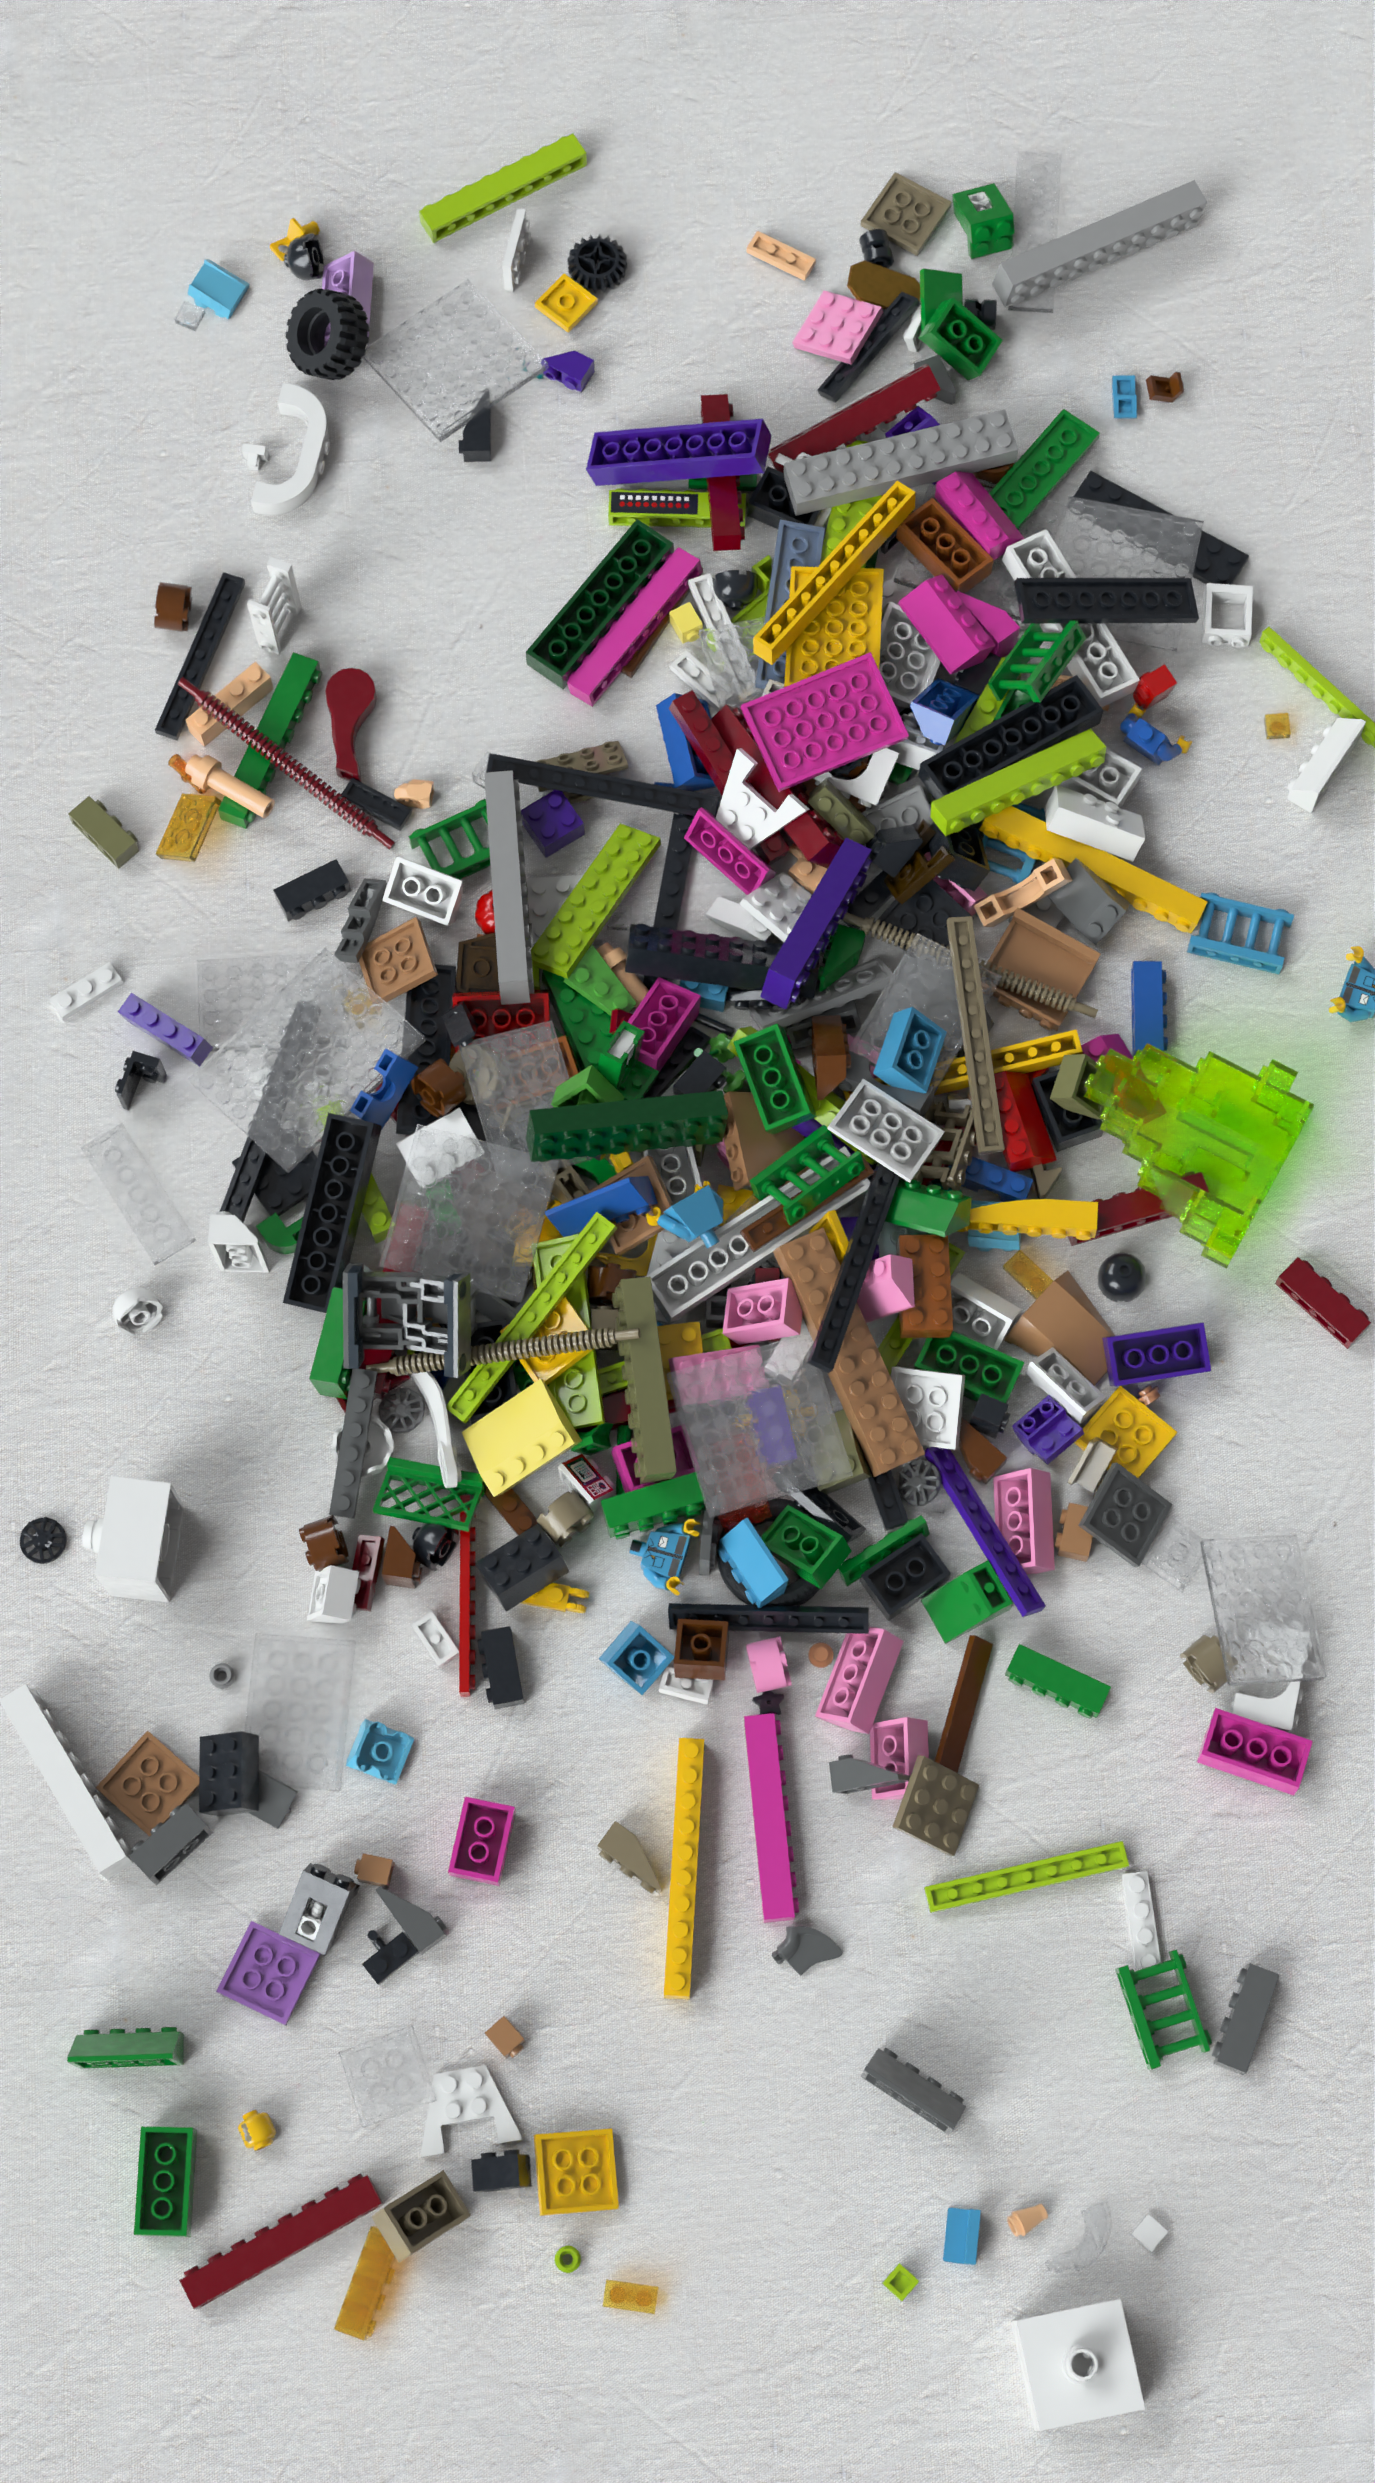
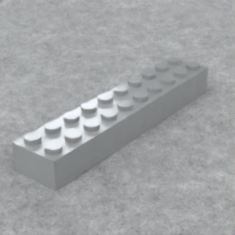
M1193 180L1001 262L992 285L1004 307L1010 304H1019L1028 296L1032 295V297H1035L1049 287L1056 288L1063 281L1068 279L1075 280L1084 272L1089 270L1090 272L1096 271L1105 263H1114L1126 254L1133 255L1140 248L1145 246L1152 247L1161 239H1170L1182 230L1186 229V231L1193 229L1197 226L1207 201L1196 181Z
M1004 409L784 463V479L795 515L798 516L884 495L896 481L901 482L908 488L940 481L955 471L974 473L1016 462L1018 448L1006 410Z
M513 771L486 772L484 775L501 1005L530 1003V994L534 993L519 782L518 779L514 780Z

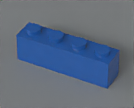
M1133 961L1131 967L1132 1057L1134 1059H1161L1163 1052L1168 1049V1037L1163 1035V1029L1167 1028V1014H1163V1006L1167 1004V993L1163 992L1162 984H1166V970H1162V961Z

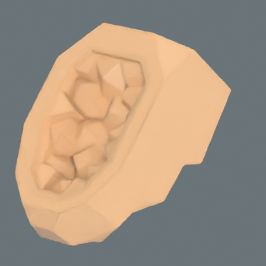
M413 779L409 783H403L395 789V800L407 807L430 808L434 796V782Z

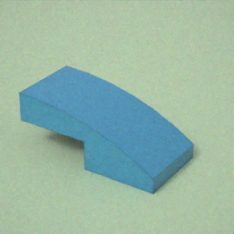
M1135 375L1112 376L1114 419L1137 418Z

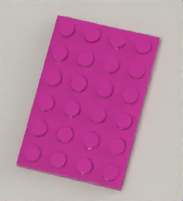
M871 652L741 705V710L778 792L909 738V734Z

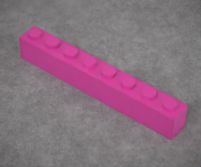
M679 547L668 555L660 570H656L646 587L644 586L640 589L637 598L632 604H628L623 615L612 623L605 637L600 638L591 654L585 656L582 665L577 671L571 673L567 684L573 696L591 707L594 706L620 674L622 668L633 658L634 653L643 646L682 595L686 593L689 589L688 581L701 575L703 571L700 559Z
M774 1713L744 1716L764 1923L794 1920V1913H799L798 1897L793 1898L792 1888L797 1887L795 1872H790L789 1862H794L793 1846H788L787 1836H791L790 1821H785L784 1811H789L788 1796L782 1795V1786L786 1785L785 1770H780L779 1761L784 1760L783 1746L777 1745V1735H781L780 1720H775Z

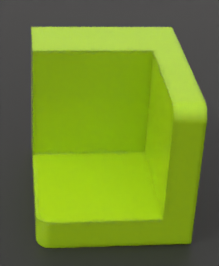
M770 555L756 563L751 569V572L756 573L758 576V589L762 593L768 590L770 586L772 558Z

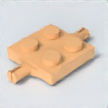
M793 843L789 847V852L798 860L788 870V875L813 894L827 868L809 862L795 843Z

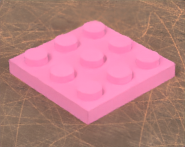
M823 291L793 340V346L796 349L852 365L883 314L882 307Z

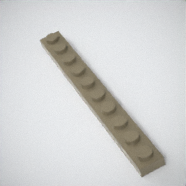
M972 916L951 917L946 921L978 1154L1004 1151V1143Z

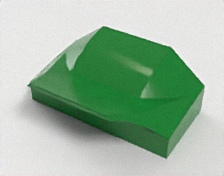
M605 1422L604 1424H599L588 1433L577 1432L582 1441L572 1447L571 1451L591 1456L612 1448L609 1434L613 1424Z

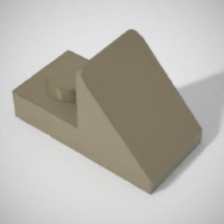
M1040 1164L1030 1168L1038 1199L1047 1198L1061 1176L1062 1167L1047 1170L1046 1164Z

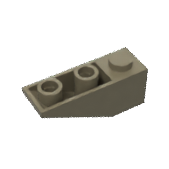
M615 1821L597 1845L598 1850L601 1851L599 1856L610 1864L612 1861L618 1863L621 1866L619 1870L631 1879L633 1876L637 1877L642 1881L640 1886L652 1894L656 1891L660 1894L662 1891L661 1886L636 1835Z

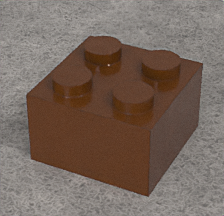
M678 1619L674 1655L675 1678L725 1680L729 1644V1625L727 1621Z

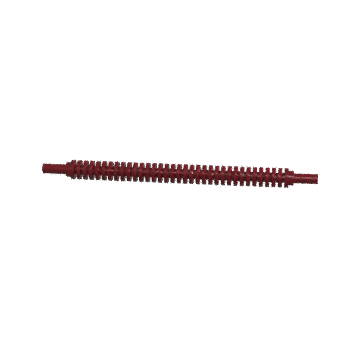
M184 677L179 680L178 685L195 697V701L198 703L197 706L202 707V710L207 711L209 715L212 714V717L214 719L217 718L219 723L222 722L221 724L224 727L227 725L226 728L228 730H231L233 734L236 733V736L238 738L241 737L243 742L246 741L247 745L251 744L250 747L252 749H255L257 753L261 752L260 755L265 756V759L270 760V763H275V767H280L279 770L282 772L285 770L284 774L287 776L290 774L289 777L294 779L296 783L300 781L299 785L301 787L304 786L306 791L310 788V794L314 793L313 796L318 798L320 802L324 800L323 804L325 806L328 805L329 809L334 807L333 812H338V816H343L342 819L345 821L348 819L347 823L350 825L353 823L352 827L356 828L358 826L357 831L361 832L363 830L362 834L364 836H373L389 850L395 845L392 839L378 829L375 820L372 819L370 821L371 817L366 816L364 812L360 814L361 809H356V805L353 804L350 807L352 802L349 800L346 802L347 798L342 797L340 793L336 795L337 791L335 789L332 790V787L330 785L327 786L325 781L322 783L323 780L318 778L316 774L312 776L313 772L311 770L308 771V768L306 766L303 767L302 763L298 764V760H293L294 757L288 756V752L285 751L283 753V748H279L277 744L274 745V741H269L270 738L264 737L265 734L262 732L259 734L260 731L258 729H255L253 725L249 726L250 723L248 721L245 722L243 717L240 718L239 714L235 715L236 712L234 710H231L224 702L221 703V700L216 699L215 695H211L210 691L199 690Z

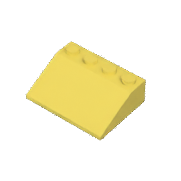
M542 1378L461 1432L482 1479L494 1497L504 1494L582 1441Z

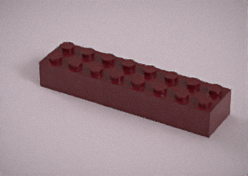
M726 704L711 718V721L733 757H735L737 749L742 748L758 763L747 779L755 790L774 808L778 810L787 796L791 794L809 808L807 812L783 828L809 862L828 869L845 839L837 831L835 832L831 825L808 803L809 796L805 792L807 788L803 783L778 792L742 710Z

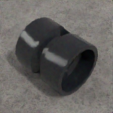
M873 229L861 235L859 242L864 254V260L890 268L894 263V258L889 247L890 243L887 232L882 229Z
M965 299L964 307L988 328L995 330L997 300H983L982 303H979L978 299Z

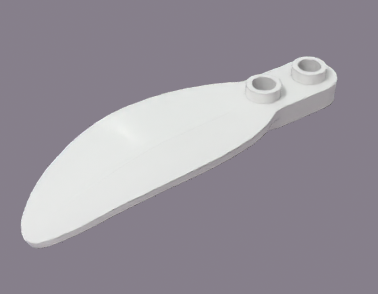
M430 1372L410 1374L425 1399L432 1416L438 1441V1461L444 1487H457V1482H461V1470L455 1464L457 1452L455 1446L451 1445L448 1415L442 1390Z

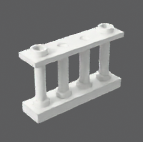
M270 557L267 563L270 581L259 603L248 600L247 605L258 646L266 652L273 651L279 654L281 649L277 634L287 614L299 615L302 606L292 565Z

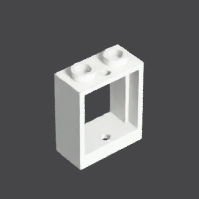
M1206 584L1203 603L1202 643L1209 644L1210 646L1231 645L1236 648L1249 645L1252 629L1253 586ZM1212 603L1245 605L1244 630L1211 628Z

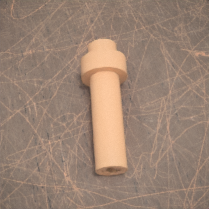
M195 754L188 761L185 772L192 776L191 781L194 785L205 791L213 788L262 818H266L271 813L275 800L222 770V763L210 755L202 758Z
M606 942L597 951L635 1000V1007L637 1008L649 989L636 974L625 972L626 953L620 947L614 949Z

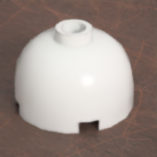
M142 1287L131 1288L124 1291L115 1300L113 1316L119 1330L123 1334L133 1336L135 1335L134 1332L141 1329L145 1333L154 1328L162 1319L161 1310L163 1306L156 1295L150 1290Z

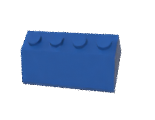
M937 678L911 702L910 707L923 736L929 738L930 742L936 745H946L962 730L980 696Z
M674 693L658 703L656 708L675 788L692 792L716 787L715 783L669 710L672 701L682 696V694ZM699 699L711 719L707 701Z
M649 1176L628 1177L544 1212L561 1235L566 1237L579 1235L596 1212L610 1222L616 1221V1224L630 1220L629 1215L633 1213L642 1215L650 1212V1207L658 1204Z

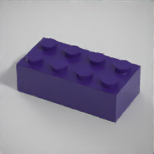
M1204 1322L1102 1338L1110 1386H1121L1211 1371Z

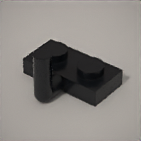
M371 1930L367 1936L378 1952L362 1965L374 1981L380 1985L419 1952L403 1932L386 1944L375 1930Z

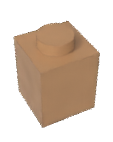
M363 1853L362 1859H357L354 1874L358 1875L357 1879L359 1882L389 1888L395 1863L392 1859Z
M505 2016L485 2032V2035L506 2059L509 2056L512 2058L516 2057L524 2049L522 2044L526 2042L525 2039Z

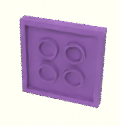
M251 1921L216 1992L286 2026L321 1954Z

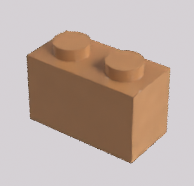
M1069 1503L1067 1510L1062 1509L1059 1523L1064 1525L1062 1533L1057 1532L1054 1547L1059 1548L1057 1556L1087 1562L1093 1536L1078 1526L1088 1509L1087 1506Z

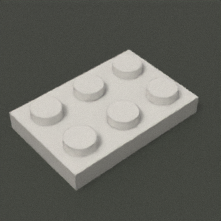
M519 208L516 211L502 264L504 290L511 292L514 291L515 283L519 284L520 264L524 265L526 251L524 249L525 245L529 246L531 232H528L530 220L527 219L526 210Z

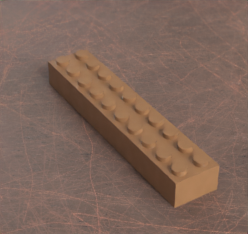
M824 1228L783 1244L773 1251L784 1278L792 1280L803 1312L802 1318L813 1342L818 1333L841 1267ZM856 1302L834 1369L828 1375L873 1476L876 1477L925 1455V1452Z

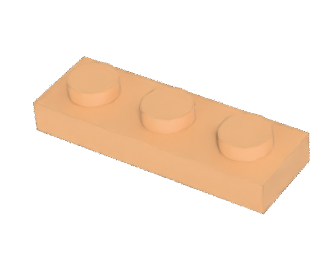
M759 231L756 232L747 246L748 254L804 281L816 264L815 258Z

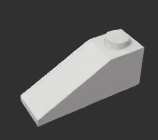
M718 897L706 913V917L744 940H763L767 943H772L776 937L774 933L740 904L722 897Z

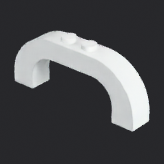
M283 383L278 406L280 414L300 418L308 425L298 467L295 474L284 483L267 484L256 482L251 500L254 513L279 515L298 508L312 495L319 474L322 475L324 472L325 462L323 458L324 455H328L330 448L325 411L320 401L311 392L296 385Z

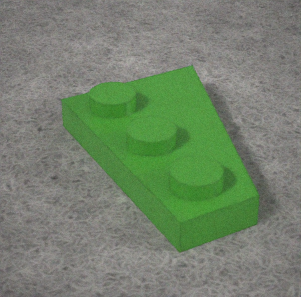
M593 945L585 953L569 978L564 979L567 985L610 1016L612 1010L621 1009L630 1013L636 1006L635 1000Z

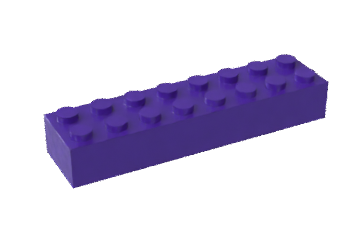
M763 419L594 432L586 471L596 486L761 474L765 471L772 435Z
M845 838L769 967L761 998L784 1009H787L791 1001L796 1002L801 991L798 988L801 985H806L811 974L809 971L811 968L815 969L820 959L818 955L820 952H825L830 941L828 938L830 935L834 936L838 929L839 923L837 922L840 919H844L849 908L847 907L848 904L854 902L858 893L856 889L858 887L862 888L867 875L864 873H867L872 863V860L869 859L872 849Z

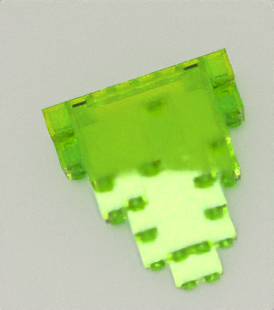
M1146 1043L1143 1051L1137 1050L1133 1060L1110 1048L1106 1056H1100L1095 1066L1098 1068L1096 1074L1091 1073L1084 1085L1088 1088L1085 1097L1105 1107L1099 1118L1103 1120L1100 1129L1122 1140V1143L1125 1144L1122 1153L1141 1162V1167L1137 1173L1140 1176L1137 1186L1157 1195L1162 1200L1160 1208L1179 1219L1178 1222L1182 1223L1179 1232L1201 1243L1200 1245L1204 1247L1201 1256L1227 1269L1314 1108V1104L1289 1092L1298 1072L1274 1059L1271 1060L1268 1067L1263 1065L1259 1074L1256 1075L1209 1051L1205 1059L1201 1057L1196 1067H1193ZM1202 1172L1210 1193L1181 1178Z

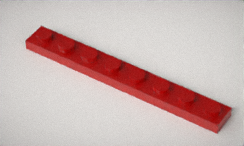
M462 1495L460 1499L463 1503L471 1500L470 1495ZM462 1511L460 1512V1522H465L467 1516ZM470 1527L469 1532L460 1530L459 1693L461 1697H471V1690L476 1688L475 1674H471V1665L476 1664V1652L471 1650V1640H476V1626L471 1625V1615H476V1601L471 1600V1591H476V1576H471V1566H476V1551H471V1542H476V1527Z

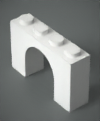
M888 748L873 753L867 769L859 777L852 780H841L832 776L828 771L813 778L816 779L815 785H819L827 778L846 798L849 799L853 795L860 798L859 804L871 808L872 804L877 806L899 757V753Z
M1249 1620L1246 1625L1242 1649L1267 1654L1279 1660L1287 1674V1685L1281 1695L1271 1699L1235 1693L1232 1698L1230 1713L1288 1733L1292 1729H1296L1299 1717L1298 1714H1295L1296 1704H1301L1303 1690L1299 1689L1301 1680L1306 1678L1308 1668L1307 1665H1304L1305 1655H1310L1312 1641H1308L1309 1633Z

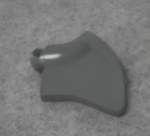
M806 1926L786 1927L785 1940L772 1953V1958L777 1964H782L786 1960L801 1976L816 1963L840 1957L842 1950L831 1938L816 1929Z

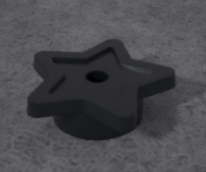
M770 1690L763 1692L760 1696L753 1697L752 1701L759 1706L760 1715L772 1713L781 1715L779 1704L785 1697L783 1694H774Z

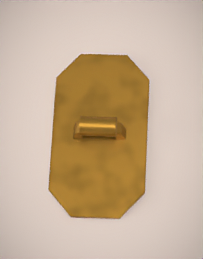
M865 260L850 266L847 287L857 300L880 306L886 310L897 296L904 292L918 298L920 302V284L914 277Z

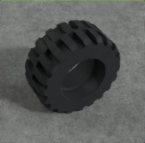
M315 289L306 293L305 297L297 301V306L293 307L291 311L292 316L287 322L288 332H286V339H288L286 347L288 352L291 353L289 356L292 362L295 363L294 365L299 371L323 379L340 380L354 372V367L357 368L362 362L360 359L366 354L367 350L365 347L366 344H369L367 334L370 331L369 324L366 323L368 318L365 311H362L364 308L360 302L353 296L329 289ZM330 323V336L325 346V332Z

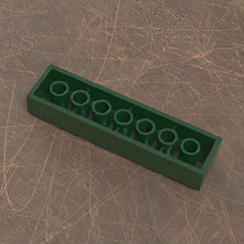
M636 519L525 652L527 665L564 689L568 685L567 682L571 673L577 671L582 665L585 656L591 654L595 649L598 640L605 637L612 623L623 615L626 606L630 603L632 604L637 598L640 589L644 586L646 587L654 572L660 570L668 555L674 552V543Z
M722 1090L534 1109L529 1111L526 1141L531 1162H547L556 1159L569 1160L575 1157H595L604 1154L617 1155L623 1152H643L651 1149L665 1150L670 1147H691L699 1144L712 1145L723 1142L728 1111Z

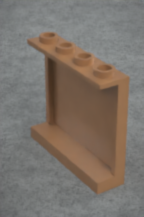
M1017 908L1010 924L987 963H991L990 968L993 967V964L997 965V971L999 966L1003 967L1001 971L1003 973L1005 969H1008V975L1013 971V977H1016L1018 973L1020 974L1019 979H1022V976H1026V982L1028 978H1031V984L1036 980L1038 981L1036 986H1039L1040 982L1044 983L1042 987L1044 989L1047 984L1049 985V991L1054 987V993H1057V990L1060 989V995L1065 991L1067 992L1065 997L1068 998L1069 994H1072V997L1077 998L1098 962L1101 953ZM988 977L985 980L981 979L983 995L989 996L991 994L998 998L997 1001L1001 1005L1008 1008L1010 1006L1016 1008L1021 1016L1027 1019L1034 1018L1046 1030L1052 1031L1053 1029L1058 1031L1069 1012H1063L1064 1006L1058 1010V1004L1054 1008L1051 1007L1053 1003L1051 1001L1049 1005H1045L1046 999H1044L1043 1003H1040V997L1035 1001V995H1032L1030 999L1028 998V992L1025 996H1022V990L1020 994H1017V988L1012 992L1010 991L1012 987L1010 985L1007 990L1004 989L1006 985L1004 983L1001 988L999 987V981L994 985V979L990 983L987 982Z
M729 1091L724 1095L728 1119L723 1138L734 1189L739 1191L745 1186H751L749 1180L806 1137L792 1127L774 1135L766 1132L752 1092ZM805 1167L803 1170H801L799 1173H797V1175H798V1176L802 1175L803 1173H805L806 1171H808L810 1168H809V1167Z

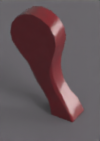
M347 668L333 674L327 682L325 690L326 700L331 717L332 739L337 757L335 767L337 776L349 781L351 778L362 782L355 753V740L361 725L375 708L377 695L374 681L369 674L361 669Z

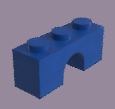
M385 1048L374 1067V1070L383 1076L381 1088L371 1094L361 1090L349 1111L364 1121L381 1125L383 1129L397 1103L401 1100L409 1082L413 1079L418 1066Z
M972 1156V1162L970 1166H967L965 1172V1183L961 1187L977 1193L979 1189H986L999 1195L1001 1202L1027 1200L1033 1179Z

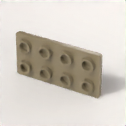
M609 741L603 745L591 748L586 747L580 751L569 754L564 753L554 758L536 761L603 775L629 768L619 741ZM537 787L539 792L550 790L546 788ZM563 792L570 804L594 798Z

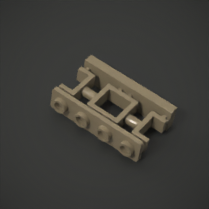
M933 1101L924 1118L932 1124H935L936 1121L937 1124L945 1125L944 1128H940L944 1131L940 1140L953 1141L950 1152L933 1151L926 1160L927 1163H932V1165H923L912 1180L920 1181V1184H922L923 1178L939 1179L943 1190L952 1188V1190L959 1191L961 1185L965 1183L967 1166H970L972 1162L973 1148L977 1146L973 1110L971 1105H966L963 1114L946 1113L943 1102H938V1105H935ZM955 1126L966 1127V1128H965V1131H964V1134H963V1131H962L961 1129H954V1127H955ZM942 1164L953 1165L951 1172L949 1168L941 1167Z

